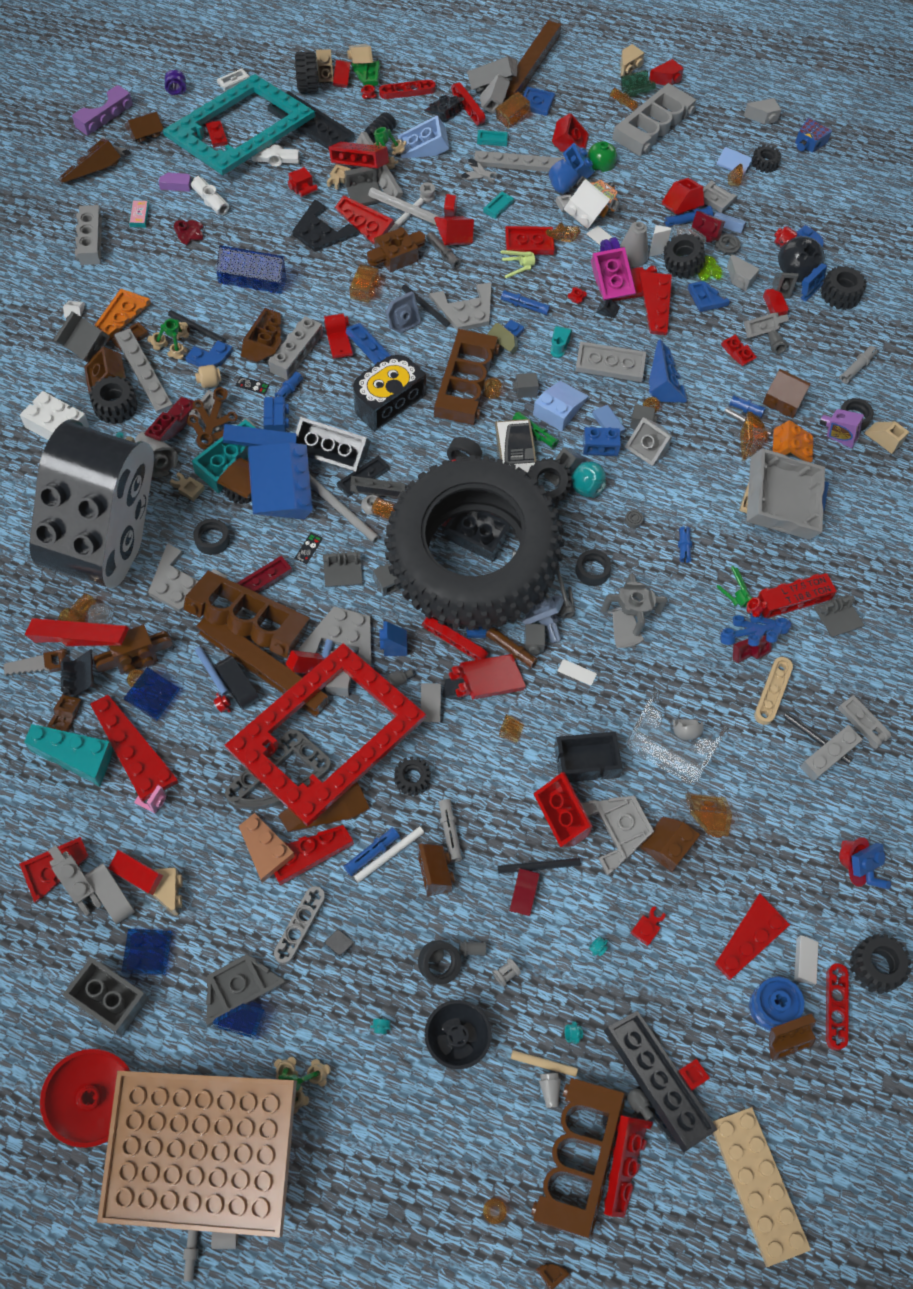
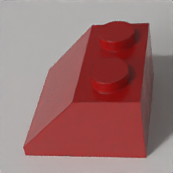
M569 113L556 122L552 142L562 152H565L573 143L580 148L584 147L586 149L589 133L572 113Z

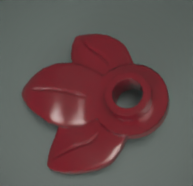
M178 220L174 223L173 228L181 243L188 245L190 239L203 240L201 232L203 225L195 220Z

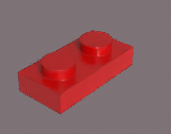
M221 121L206 123L212 146L227 145L228 141Z

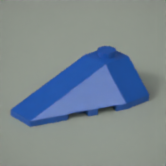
M661 339L657 341L649 378V392L652 397H656L660 402L685 403L687 401L685 388L683 385H679L677 380L681 377L674 367L676 364L670 349Z

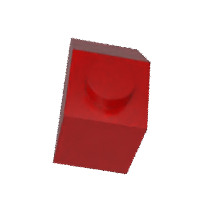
M671 59L651 69L648 82L659 85L679 83L682 79L684 68Z

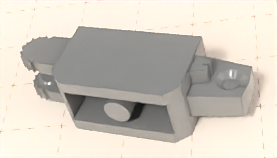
M57 845L48 849L54 858L50 861L52 870L74 903L79 905L85 916L90 914L82 899L88 895L97 908L102 906L71 854L69 855L67 851L62 854Z

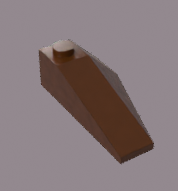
M102 138L87 151L88 155L77 160L78 165L69 167L58 180L64 183L109 166L113 167L119 162L118 159L121 156L109 140Z
M264 308L243 339L241 357L249 361L258 362L276 353L281 345L280 312Z
M356 782L308 827L288 808L278 816L289 833L312 828L317 825L332 824L336 821L351 820L370 810L360 785Z

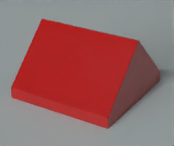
M436 216L434 218L444 245H470L473 243L474 219L464 216Z

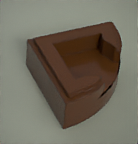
M555 1264L542 1265L535 1269L549 1289H554L570 1275L564 1268Z

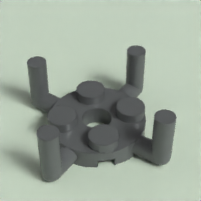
M631 573L618 594H608L601 610L608 612L611 603L618 602L624 614L637 616L638 622L633 630V634L639 636L646 623L645 616L650 615L655 604H657L655 613L660 615L668 599L665 596H655L651 589L649 591L645 588L644 584L637 582L635 574Z

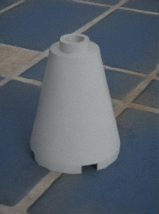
M640 221L631 224L620 244L621 248L625 247L630 267L643 266L649 257L647 226Z
M145 432L139 433L135 438V443L144 441L149 443L153 449L154 464L152 477L168 475V471L172 467L174 469L177 465L178 454L163 441L145 436Z

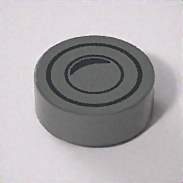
M637 510L627 512L625 524L633 529L639 528L643 522L642 513Z

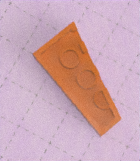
M120 289L94 326L108 334L110 340L114 337V334L122 330L151 304V300Z

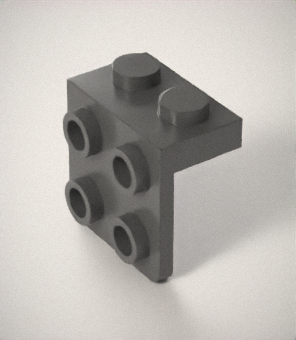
M362 167L344 171L345 187L350 199L363 205L381 202L368 195L371 187L380 190L377 184L376 168Z

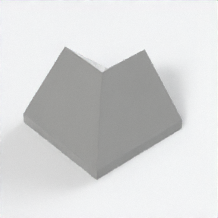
M643 417L625 445V448L651 466H654L668 451L672 435L664 426Z

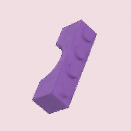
M116 85L106 92L108 97L106 104L95 109L83 107L74 113L72 117L75 127L88 136L104 124H107L133 105L128 91Z

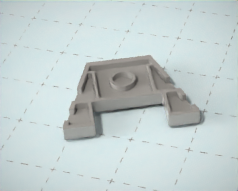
M491 282L476 286L479 298L454 303L447 302L444 291L429 293L430 300L445 314L446 319L450 321L457 331L458 329L467 330L489 325Z
M168 543L148 593L151 597L180 613L184 608L185 596L196 585L198 580L173 567L182 556V551ZM215 569L211 571L219 576L228 579L226 575L222 574L221 572Z
M333 607L299 647V651L317 653L321 641L326 642L329 639L333 641V644L341 645L344 643L349 648L359 650L357 655L371 666L370 616Z
M635 796L609 798V800L602 801L592 800L581 803L588 818L599 814L617 850L599 858L606 876H610L654 833Z

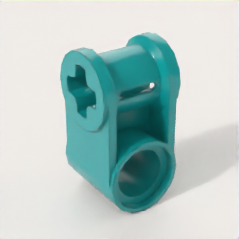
M555 326L550 349L553 357L561 358L565 355L572 329Z

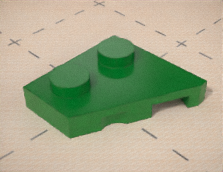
M379 61L351 64L354 73L363 86H377L379 84Z

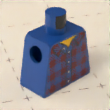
M808 117L798 132L795 141L797 149L799 151L806 149L812 153L828 143L832 130Z

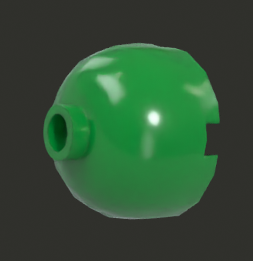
M600 141L590 147L587 157L592 161V167L595 171L598 169L601 172H607L615 167L617 151L611 143Z

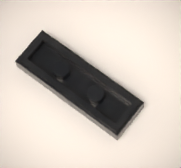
M378 455L360 467L357 472L354 471L337 482V487L349 497L356 493L350 491L351 476L377 479L389 471L390 466Z

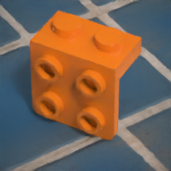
M788 420L774 429L773 452L783 455L791 452L803 461L811 463L813 461V436Z

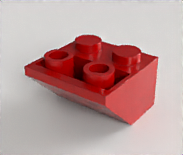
M690 178L676 181L662 200V205L675 214H683L684 211L695 210L699 206L704 205L703 186Z

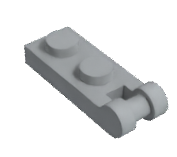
M854 695L838 707V710L868 739L869 744L873 748L877 749L882 745V741H887L891 738V733Z

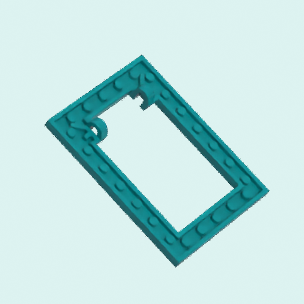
M254 74L210 102L205 103L200 108L192 111L187 116L169 125L163 130V134L221 175H225L314 118L315 111ZM254 92L289 114L235 149L227 144L225 146L226 151L221 149L216 151L201 141L204 131L200 125Z

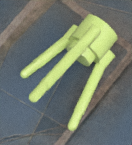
M500 251L501 254L520 255L519 257H505L502 260H519L520 265L524 266L505 275V278L525 270H531V266L535 265L534 253Z

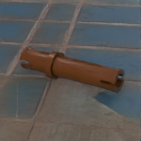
M495 627L487 631L486 637L512 654L515 660H520L530 669L538 662V658L526 651L524 646H519Z

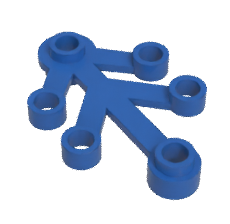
M751 613V622L744 621L743 616L736 615L733 617V625L746 627L747 629L734 631L731 628H725L720 634V642L725 645H732L736 642V637L749 635L748 644L750 646H758L761 638L766 633V641L774 643L778 641L780 634L789 632L791 622L786 618H777L776 620L764 618L761 613L758 617H754Z

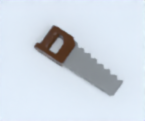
M55 650L43 653L41 656L5 663L4 675L10 674L12 676L13 674H25L26 672L30 674L32 671L36 673L37 671L42 672L44 670L51 673L61 671L60 662L66 657L68 650ZM53 657H58V665L53 664Z

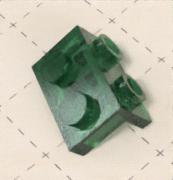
M647 70L621 76V91L629 96H636L640 92L648 93L656 88V82L648 79Z

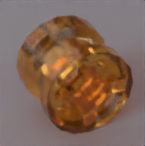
M497 378L487 379L484 385V395L489 399L499 398L502 386L501 381Z

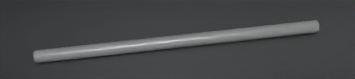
M244 418V419L242 420V421H244V420L246 419V420L249 421L254 427L258 428V427H257L254 423H252L248 418ZM309 474L311 488L372 543L379 539V536Z

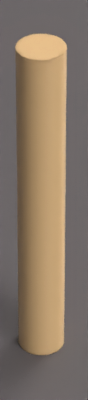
M512 1050V1060L573 1077L577 1075L578 1068Z

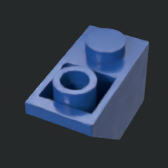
M383 621V629H380V649H384V656H407V630L387 621Z

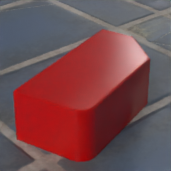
M446 194L444 215L455 216L457 211L456 195Z
M766 289L763 298L770 314L786 315L789 308L782 293L775 289Z
M291 650L286 666L294 673L308 674L325 658L319 653Z

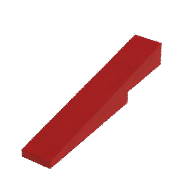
M32 618L24 635L35 643L61 642L65 646L122 645L129 628L124 625Z

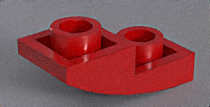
M336 60L333 86L347 88L350 62Z
M736 334L721 343V346L742 366L757 358L748 344L744 346Z

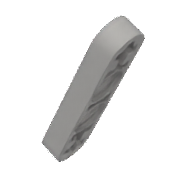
M314 886L306 891L274 951V957L279 964L287 965L292 962L325 901L324 891L320 887ZM318 892L320 900L316 899L312 905L316 909L313 910L312 907L308 906L312 901L310 895H315ZM305 910L309 911L311 918L307 921L300 920V913ZM294 929L301 932L300 938L291 940L289 938L290 931ZM284 941H287L290 945L295 946L294 948H292V946L289 947L287 951L290 955L289 957H284L283 959H280L281 955L279 954V952H284L287 947V944L284 943Z

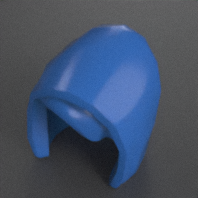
M564 159L556 162L549 170L551 185L560 194L567 193L579 180L577 171L567 164Z

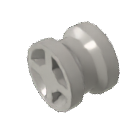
M428 182L420 186V198L425 203H430L435 199V186Z

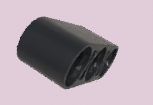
M232 655L214 664L218 675L242 710L260 700L254 687Z

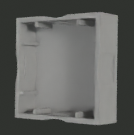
M764 448L760 449L751 456L746 522L809 540L822 533V495L825 482V467L803 460H795Z

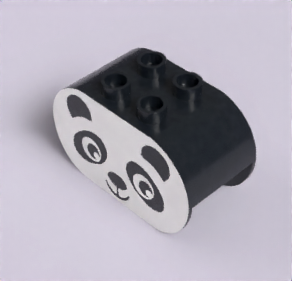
M74 419L62 422L55 429L44 448L37 474L29 543L30 555L36 565L110 589L115 588L124 580L139 551L142 540L154 464L153 449L149 443L144 441L135 443L87 428L80 421Z

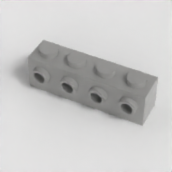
M304 316L301 322L297 323L293 332L288 334L287 339L280 345L278 351L270 357L268 362L270 372L288 380L322 337V324Z

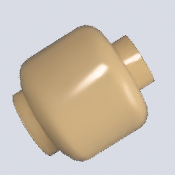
M215 365L200 366L198 373H195L197 384L201 383L204 389L217 387L219 382H221L219 368H216Z

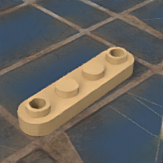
M779 657L772 664L754 712L755 720L762 725L770 724L775 718L792 672L793 664L786 657ZM761 714H765L767 718L762 717Z

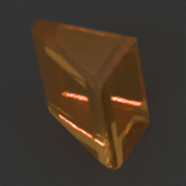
M742 164L736 166L728 174V185L740 186L743 177Z
M506 714L499 736L518 743L524 724Z

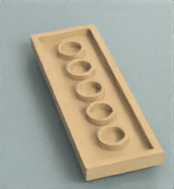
M751 1107L712 1121L718 1129L713 1133L766 1267L811 1251L753 1108Z

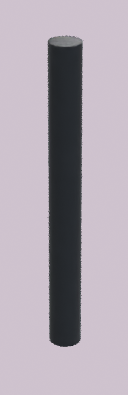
M406 284L402 286L401 289L406 294L412 291L416 302L445 327L450 325V321Z
M172 310L168 312L169 317L179 320L181 323L186 322L190 328L214 341L226 342L225 338Z
M788 711L783 716L784 719L823 746L828 742L827 739ZM846 754L841 760L849 765L853 758Z
M580 858L498 865L497 870L498 874L518 872L519 868L534 871L581 866Z

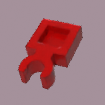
M655 906L649 911V919L643 915L630 933L646 946L651 943L660 930L656 923H661L666 916L663 913L661 917H655L654 911L657 908Z

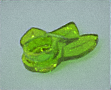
M705 256L704 267L698 273L699 279L706 281L711 276L720 279L722 276L721 267L716 264L715 258Z

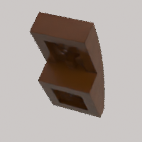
M62 694L53 709L54 715L47 727L69 732L78 713L81 699Z

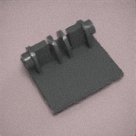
M343 551V553L328 554L326 552V554H323L325 587L362 585L360 552L345 553Z
M844 595L814 606L815 611L831 637L865 626L853 607L855 602L853 595Z

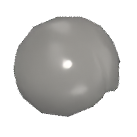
M673 720L674 733L682 740L690 741L699 738L704 731L703 722L699 724L698 720Z

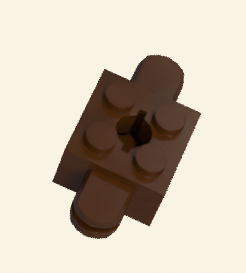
M400 227L375 237V249L367 252L368 264L375 267L383 263L391 273L418 262V249L425 246V234L417 231L408 235L405 229Z
M143 624L128 630L122 645L109 646L110 651L96 655L93 661L98 672H105L118 667L121 675L130 674L143 666L149 667L153 665L154 662L158 661L156 652L170 648L173 642L168 631H162L149 636Z

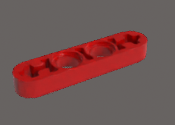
M419 80L386 84L380 86L379 96L382 99H394L433 94L436 90V83L433 80Z
M460 82L452 84V94L464 98L461 101L463 108L477 126L484 124V112Z
M426 617L422 622V626L426 630L473 659L487 658L488 653L482 647L446 625L439 624L436 619Z
M840 963L831 965L826 972V1043L829 1048L835 1051L845 1048L848 1044L849 974L847 968ZM838 969V973L842 974V976L838 978V985H832L837 982V976L833 972ZM833 990L841 992L843 997L841 1001L833 999ZM833 1012L841 1014V1023H835L832 1020L831 1015ZM832 1027L842 1028V1030L838 1031V1038L842 1039V1042L836 1045V1041L832 1040V1037L836 1036V1029H832Z

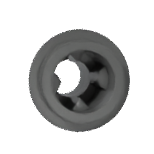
M776 330L768 333L772 352L776 354L783 353L787 349L786 340Z

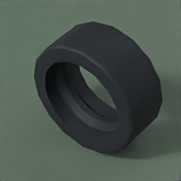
M859 398L846 400L840 409L845 411L856 410L864 415L865 419L862 421L860 431L865 430L869 426L874 416L871 405Z
M466 437L454 438L447 449L449 460H454L460 456L470 459V456L463 454L459 450L469 455H475V458L476 456L482 457L481 447Z
M218 519L203 520L193 531L196 547L207 555H216L223 552L230 543L228 528L225 523ZM208 530H219L223 535L216 543L208 544L201 541V535Z
M587 550L580 554L577 559L575 573L582 583L588 586H599L609 578L612 563L605 553L599 550ZM587 561H596L604 567V572L599 575H591L583 569V564Z
M441 940L431 941L426 944L418 957V968L422 976L440 985L454 980L459 974L462 965L458 949L452 944ZM438 949L446 950L451 956L450 966L442 975L433 974L428 966L430 956Z

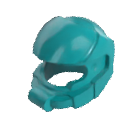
M595 462L580 464L572 474L571 483L573 489L585 497L594 498L599 496L606 486L605 470L600 464Z

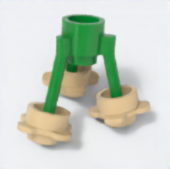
M380 127L375 130L376 142L374 145L386 146L385 144L389 141L390 137L393 142L391 145L393 149L392 155L402 154L405 151L404 147L407 142H402L400 139L395 140L390 129L387 130L386 127ZM393 156L389 157V163L386 164L388 169L394 168V164H397L398 160L395 161Z
M167 319L164 324L160 325V332L149 336L147 340L153 345L154 350L158 351L161 347H167L168 342L163 335L165 331L168 336L173 337L174 341L167 355L175 359H183V355L187 353V348L183 347L177 340L189 337L187 332L188 324L186 322L181 323L175 319Z
M289 1057L287 1060L277 1059L275 1061L274 1067L277 1068L276 1079L297 1081L294 1114L298 1112L299 1108L309 1103V1097L305 1096L302 1092L301 1083L309 1080L313 1084H318L321 1087L327 1084V1075L331 1071L329 1065H323L318 1059H314L307 1070V1075L298 1078V1072L295 1068L296 1059L294 1057Z

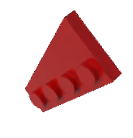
M344 195L335 206L336 211L352 226L357 228L373 245L375 237L388 233L395 224L392 218Z
M639 271L638 275L647 312L650 334L667 335L672 275Z
M344 825L318 832L317 835L308 838L307 836L298 838V841L288 844L284 842L294 852L295 857L276 871L274 876L281 886L354 845L353 839Z
M759 893L718 957L715 965L730 981L790 924Z
M621 1115L617 1126L618 1135L616 1146L613 1150L612 1169L609 1173L608 1192L604 1201L605 1215L625 1217L633 1190L631 1179L638 1174L640 1164L637 1162L640 1150H645L647 1141L644 1139L647 1129L651 1130L652 1121Z

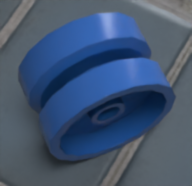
M772 977L761 983L750 996L749 1009L755 1022L765 1030L771 1031L773 1027L800 1018L804 1012L805 1002L802 992L795 983L787 978Z

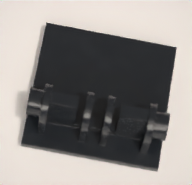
M442 95L438 101L429 104V107L424 111L439 113L440 120L446 122L450 117H453V115L462 110L463 103L461 101L464 98Z
M92 649L74 661L69 657L62 659L60 662L62 676L61 692H63L64 696L75 697L93 685Z

